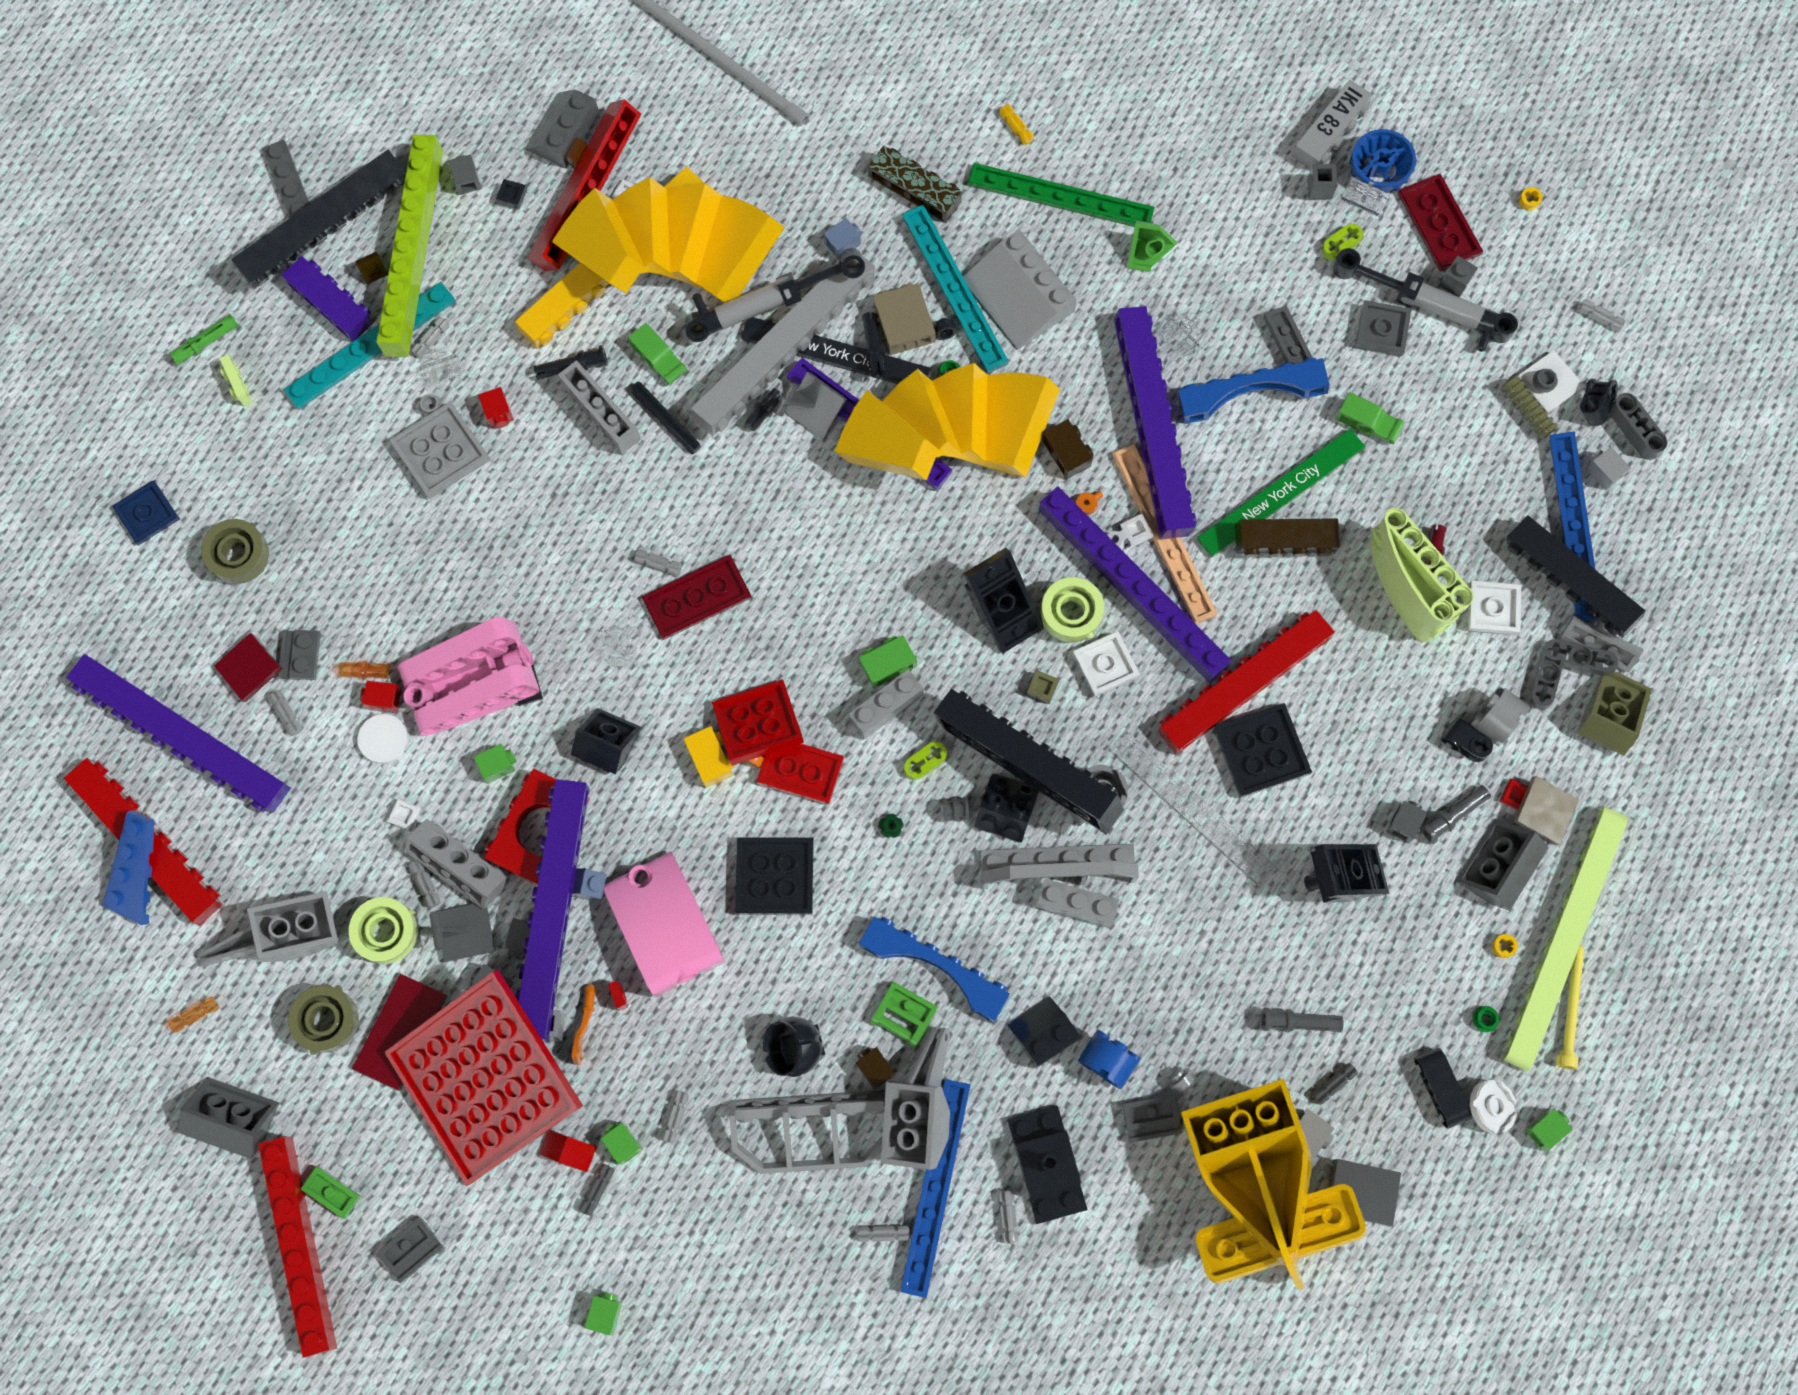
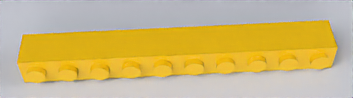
M686 166L664 188L669 189L684 184L704 182ZM580 262L515 321L518 331L537 349L542 345H548L552 341L553 335L559 329H566L571 322L570 319L576 314H582L587 309L588 303L591 300L600 298L610 283Z

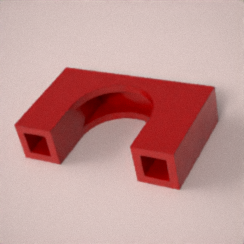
M533 768L531 773H527L521 783L523 788L519 795H515L509 805L511 810L507 817L502 818L497 827L498 834L494 841L490 840L484 852L486 856L484 858L488 862L538 886L539 877L536 876L538 861L542 862V857L523 848L519 838V829L522 821L530 812L539 808H551L552 802H549V792L551 786L555 787L556 779Z

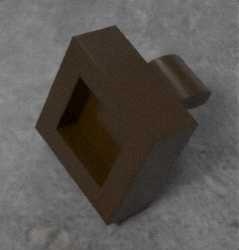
M377 251L355 261L366 284L388 275Z

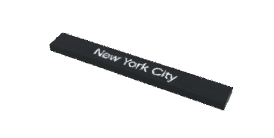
M755 317L747 319L741 339L757 344L776 323ZM815 335L811 339L810 345L804 351L800 350L796 354V356L871 377L869 361L866 359L867 349ZM885 355L883 359L886 370L885 376L878 378V373L875 371L877 379L899 384L917 369L928 377L930 367Z

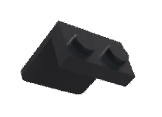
M992 774L979 806L974 827L1022 843L1039 791L1026 783L998 774Z

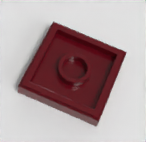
M251 632L214 665L220 675L244 702H247L283 669Z

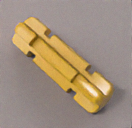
M1006 104L1001 107L1000 115L1004 120L1007 119L1006 123L1015 135L1020 136L1019 140L1022 144L1027 145L1032 142L1034 135L1029 129H1026L1027 126L1019 115L1014 113L1012 106Z

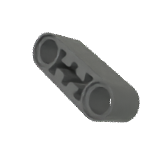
M1620 394L1611 407L1609 413L1611 418L1642 458L1646 460L1656 459L1667 447L1668 441L1666 436L1633 394ZM1619 405L1625 406L1627 411L1621 409ZM1649 443L1653 444L1656 449L1651 448Z

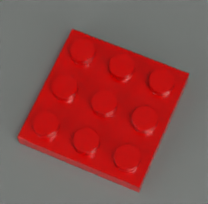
M783 679L712 701L731 766L804 743Z

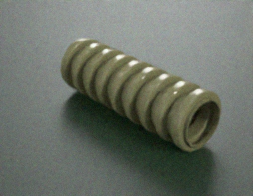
M1514 376L1502 386L1501 390L1502 392L1506 391V397H1510V402L1516 404L1515 408L1521 410L1520 414L1525 415L1524 419L1530 421V427L1534 426V432L1539 433L1538 437L1544 439L1557 429L1558 424L1552 422L1554 419L1548 417L1549 413L1543 411L1544 407L1542 405H1538V399L1534 400V394H1530V389L1524 387L1525 383L1519 381L1521 378Z

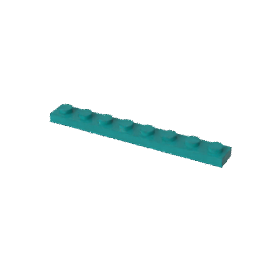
M921 205L903 213L902 218L985 372L989 374L1008 365V358L925 206Z
M439 282L419 296L413 331L456 302L442 282ZM380 324L283 389L298 410L383 353L377 344Z

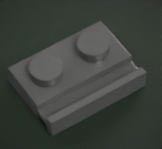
M283 629L279 662L283 669L278 673L279 679L316 680L320 631H288Z
M1175 1095L1122 1104L1129 1143L1182 1134Z
M418 1217L379 1250L377 1254L391 1273L396 1276L398 1282L403 1283L445 1247L439 1242L423 1218Z

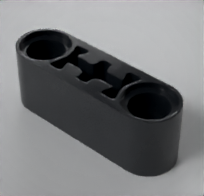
M1438 1047L1414 1057V1063L1419 1065L1421 1070L1419 1074L1438 1115L1441 1114L1443 1117V1126L1446 1129H1450L1471 1120L1472 1113L1444 1052Z

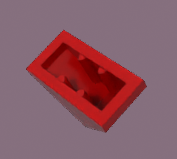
M548 1130L538 1154L588 1172L597 1147L553 1130Z

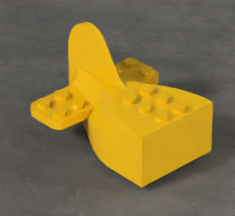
M1284 1078L1181 1112L1199 1170L1215 1199L1234 1217L1202 1228L1196 1233L1195 1239L1205 1273L1211 1282L1221 1284L1278 1265H1285L1297 1289H1305L1297 1263L1300 1258L1360 1240L1366 1235L1367 1228L1355 1193L1349 1185L1339 1184L1307 1194L1312 1172L1311 1153Z

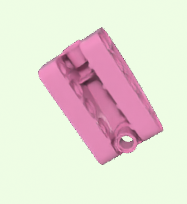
M504 617L487 620L401 662L397 666L403 685L406 688L404 691V701L409 706H412L413 715L421 736H428L451 729L518 703V700L531 697L539 692V687L531 667L533 665L531 652L523 645L516 623ZM421 693L422 696L420 701L418 702V696Z
M672 851L644 865H637L630 872L604 885L603 890L651 994L655 998L676 988L677 984L696 977L700 972L706 973L726 963ZM642 872L647 873L648 880L644 884H637L635 881L637 875Z

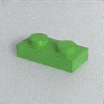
M318 1166L315 1167L301 1187L302 1191L342 1219L347 1218L361 1195Z

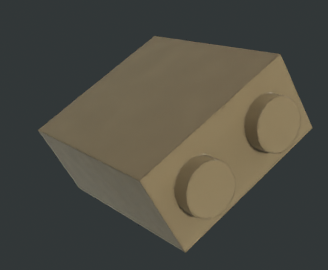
M919 283L904 284L898 289L891 291L883 290L873 296L874 309L889 355L935 343L936 333Z

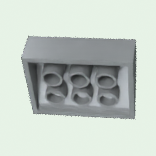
M1020 229L1002 240L963 276L972 294L1017 350L1075 312L1076 298Z

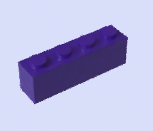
M301 256L282 274V277L295 292L352 342L355 341L373 324L369 316L371 312L362 303L357 305L353 301L355 298L345 288L340 290L337 287L338 283L329 274L323 275L321 273L322 269L312 259L307 261Z

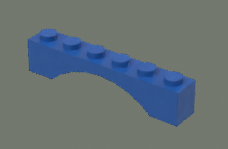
M1308 358L1303 360L1302 363L1293 365L1292 363H1284L1275 369L1268 370L1267 368H1262L1252 374L1244 375L1239 373L1231 376L1229 379H1212L1207 381L1206 384H1188L1179 389V402L1184 424L1209 420L1215 411L1226 402L1249 392L1275 390L1306 399L1328 394L1330 384L1323 358Z
M883 916L880 919L876 917L872 919L859 942V947L880 959L893 957L913 958L936 966L949 975L960 987L967 998L971 1011L995 1023L1010 993L1006 992L1007 987L995 980L993 983H990L983 979L985 975L979 970L971 967L969 971L961 966L962 961L956 957L948 955L946 958L938 953L940 950L938 947L929 942H926L925 945L918 942L915 934L906 929L902 932L894 928L895 923Z

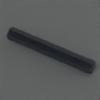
M637 381L631 386L630 389L634 396L690 454H695L700 450V443L641 382Z

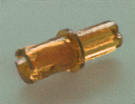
M364 660L362 663L341 662L338 671L341 677H360L363 680H367V678L389 679L390 664L368 663L367 660Z

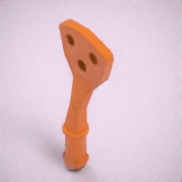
M588 984L585 987L582 1023L579 1030L576 1031L572 1049V1060L575 1065H581L583 1037L592 1012L595 1011V986L593 984Z

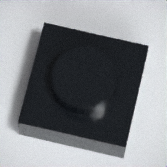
M503 179L496 201L498 204L520 210L527 187L524 184Z

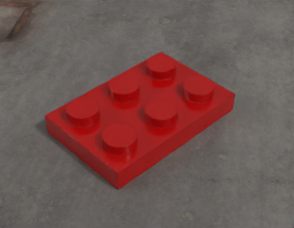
M798 744L765 755L757 784L830 806L845 758L842 755L805 744Z

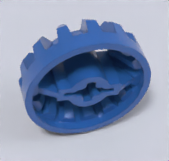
M1388 129L1373 130L1364 134L1356 142L1349 160V164L1352 167L1350 173L1352 177L1358 178L1357 184L1360 187L1363 185L1369 187L1368 192L1374 193L1375 190H1381L1382 194H1388L1392 189L1393 191H1398L1403 184H1407L1414 171L1416 153L1410 141L1402 134ZM1368 157H1370L1371 161H1369L1367 166L1364 168L1365 160ZM1395 165L1396 173L1394 177L1390 179L1388 177V174L1391 170V167ZM1373 176L1377 178L1384 177L1386 182H1375L1370 178Z

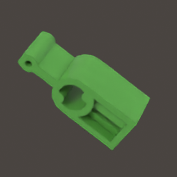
M644 323L628 336L630 346L669 386L688 371L687 367L673 354L669 346L647 323Z
M1349 392L1335 419L1369 436L1375 435L1393 445L1405 424L1403 420L1386 414L1382 407Z

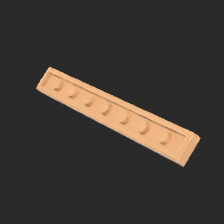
M1132 444L1113 452L1112 456L1140 514H1143L1153 532L1154 537L1152 539L1192 621L1197 625L1218 615L1181 538L1160 539L1145 465L1136 445Z

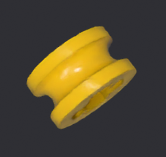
M1528 187L1520 195L1519 204L1527 211L1535 210L1541 203L1543 195L1539 189ZM1531 195L1535 197L1531 202L1527 201V198Z
M1502 934L1496 937L1492 943L1494 954L1500 958L1511 957L1518 949L1516 939L1509 934ZM1500 940L1510 943L1511 946L1508 947L1511 949L1510 952L1500 950L1499 946L1502 945L1499 943Z

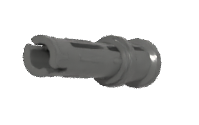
M1478 786V788L1450 809L1439 811L1433 820L1427 824L1423 823L1420 827L1421 833L1431 844H1435L1438 841V837L1447 831L1451 832L1454 830L1459 820L1475 810L1483 802L1489 800L1491 794L1488 793L1490 792L1485 786Z
M1264 1007L1262 1011L1263 1031H1268L1269 1029H1282L1288 1033L1294 1029L1339 1033L1343 1031L1344 1020L1343 1016L1299 1014L1294 1013L1291 1009L1273 1011L1267 1007Z

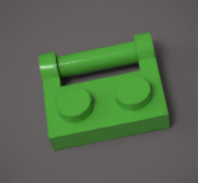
M893 981L870 1023L876 1027L878 1025L908 1041L909 1046L916 1049L938 1007ZM888 1009L918 1026L915 1033L885 1017L884 1013Z

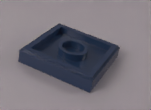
M155 480L112 506L138 546L180 520Z

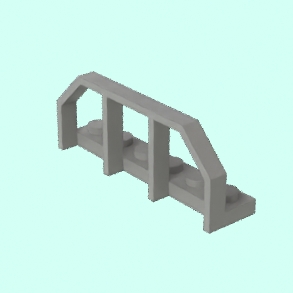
M1134 844L981 850L983 890L988 889L989 884L1012 879L1033 878V886L1039 887L1041 878L1079 876V885H1085L1088 876L1130 877V883H1136L1139 878L1138 864H1135Z
M886 1090L732 1100L729 1114L732 1151L760 1174L867 1167L881 1152L882 1137L864 1157L840 1158L837 1114L842 1113L846 1116H852L858 1112L883 1113ZM811 1115L822 1118L831 1116L834 1159L792 1161L789 1117L801 1119ZM783 1117L786 1162L763 1163L738 1143L736 1120L746 1123L753 1119L774 1121Z

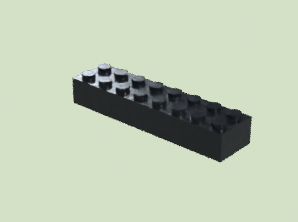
M387 149L232 258L233 264L250 286L254 284L257 287L263 285L269 280L268 274L274 270L279 273L289 266L288 260L293 257L297 260L308 252V246L312 243L315 246L321 244L327 239L329 231L333 229L336 233L347 225L346 219L351 216L356 219L365 212L366 205L372 203L374 206L385 198V192L389 189L392 192L404 185L406 172L390 150Z
M953 689L949 690L933 712L945 731L1107 835L1124 811L1116 788L1108 783L1102 785L1096 781L1097 777L1086 769L1080 771L1074 767L1076 764L1068 757H1058L1049 745L1043 742L1039 745L1033 741L1034 737L1023 729L1020 732L1012 727L1013 724L1008 719L1002 716L1000 718L992 715L993 711L986 705L980 703L978 706L973 703V699L964 691L958 693Z

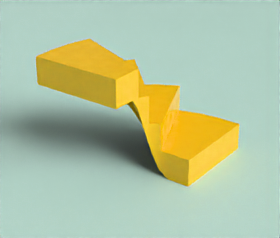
M649 177L629 187L613 200L594 188L577 205L552 242L626 294L639 274L651 272L691 284L716 296L725 303L741 295L785 227L756 206L741 199L723 196L706 183L684 184L666 189Z
M975 363L953 369L933 381L917 369L901 381L883 401L866 390L854 407L834 452L852 464L927 480L935 458L940 456L955 457L993 470L1026 478L1060 388L1048 377L1028 373L1007 372L987 375Z

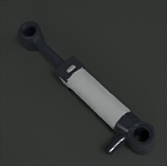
M848 248L841 253L838 261L839 264L795 281L792 272L777 277L776 282L710 309H707L701 294L696 293L692 296L698 312H692L687 316L685 320L686 335L693 342H702L713 333L785 304L788 307L800 302L802 298L799 290L842 272L848 278H858L865 271L863 256L859 250ZM851 259L858 261L854 267H848L846 263ZM699 323L703 325V328L696 331L691 326Z
M1345 248L1341 250L1334 262L1333 272L1340 279H1350L1355 274H1359L1400 291L1396 299L1398 303L1408 307L1415 305L1481 332L1482 335L1476 346V349L1480 352L1486 350L1490 339L1496 343H1506L1518 327V321L1513 314L1508 312L1499 314L1423 282L1425 278L1411 272L1408 273L1405 281L1402 282L1360 265V254L1354 249ZM1342 262H1347L1351 266H1345ZM1499 326L1505 327L1507 331L1500 329Z

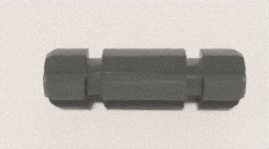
M1346 1064L1340 1069L1341 1072L1334 1074L1322 1085V1088H1318L1312 1093L1313 1099L1319 1105L1324 1104L1329 1100V1096H1333L1348 1083L1347 1080H1352L1358 1074V1071L1352 1064Z
M606 1164L600 1166L597 1172L599 1174L598 1177L594 1178L585 1195L587 1198L579 1206L580 1212L589 1216L593 1214L596 1202L599 1203L608 1185V1179L611 1180L615 1172L612 1167Z

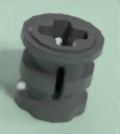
M964 796L963 800L959 801L957 798L948 802L946 799L942 800L944 822H948L949 819L960 821L959 818H965L966 821H969L967 796Z

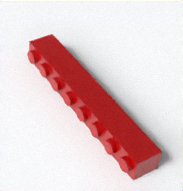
M625 99L609 103L527 257L544 271H554L561 268L568 253L552 242L577 205L594 188L601 192L641 116V113Z
M1317 610L1311 614L1308 612L1303 613L1295 620L1297 623L1291 629L1288 626L1277 633L1276 636L1278 638L1270 643L1268 640L1257 649L1259 653L1252 658L1250 655L1243 658L1238 663L1239 668L1233 672L1230 669L1218 678L1219 683L1213 687L1211 684L1207 685L1199 692L1200 697L1194 701L1192 699L1187 700L1179 707L1180 712L1174 716L1170 713L1159 722L1161 726L1158 733L1176 755L1329 641L1335 634V631Z
M86 758L63 779L113 835L120 840L127 812L135 810L141 813L138 810L141 805L131 795L125 796L122 792L125 789L124 786L116 778L111 780L106 773L109 770L101 761L94 762ZM147 813L144 814L145 816H147V817L153 819V818H152L151 816H149ZM154 828L153 853L149 854V864L152 866L151 877L188 919L200 926L223 905L218 899L221 894L212 885L208 887L202 881L205 878L204 875L196 867L191 869L187 865L188 857L180 849L175 851L170 846L173 841L165 832L161 831L159 833Z
M280 1137L260 1143L258 1146L302 1358L338 1349L305 1193L301 1190L303 1184L293 1138Z

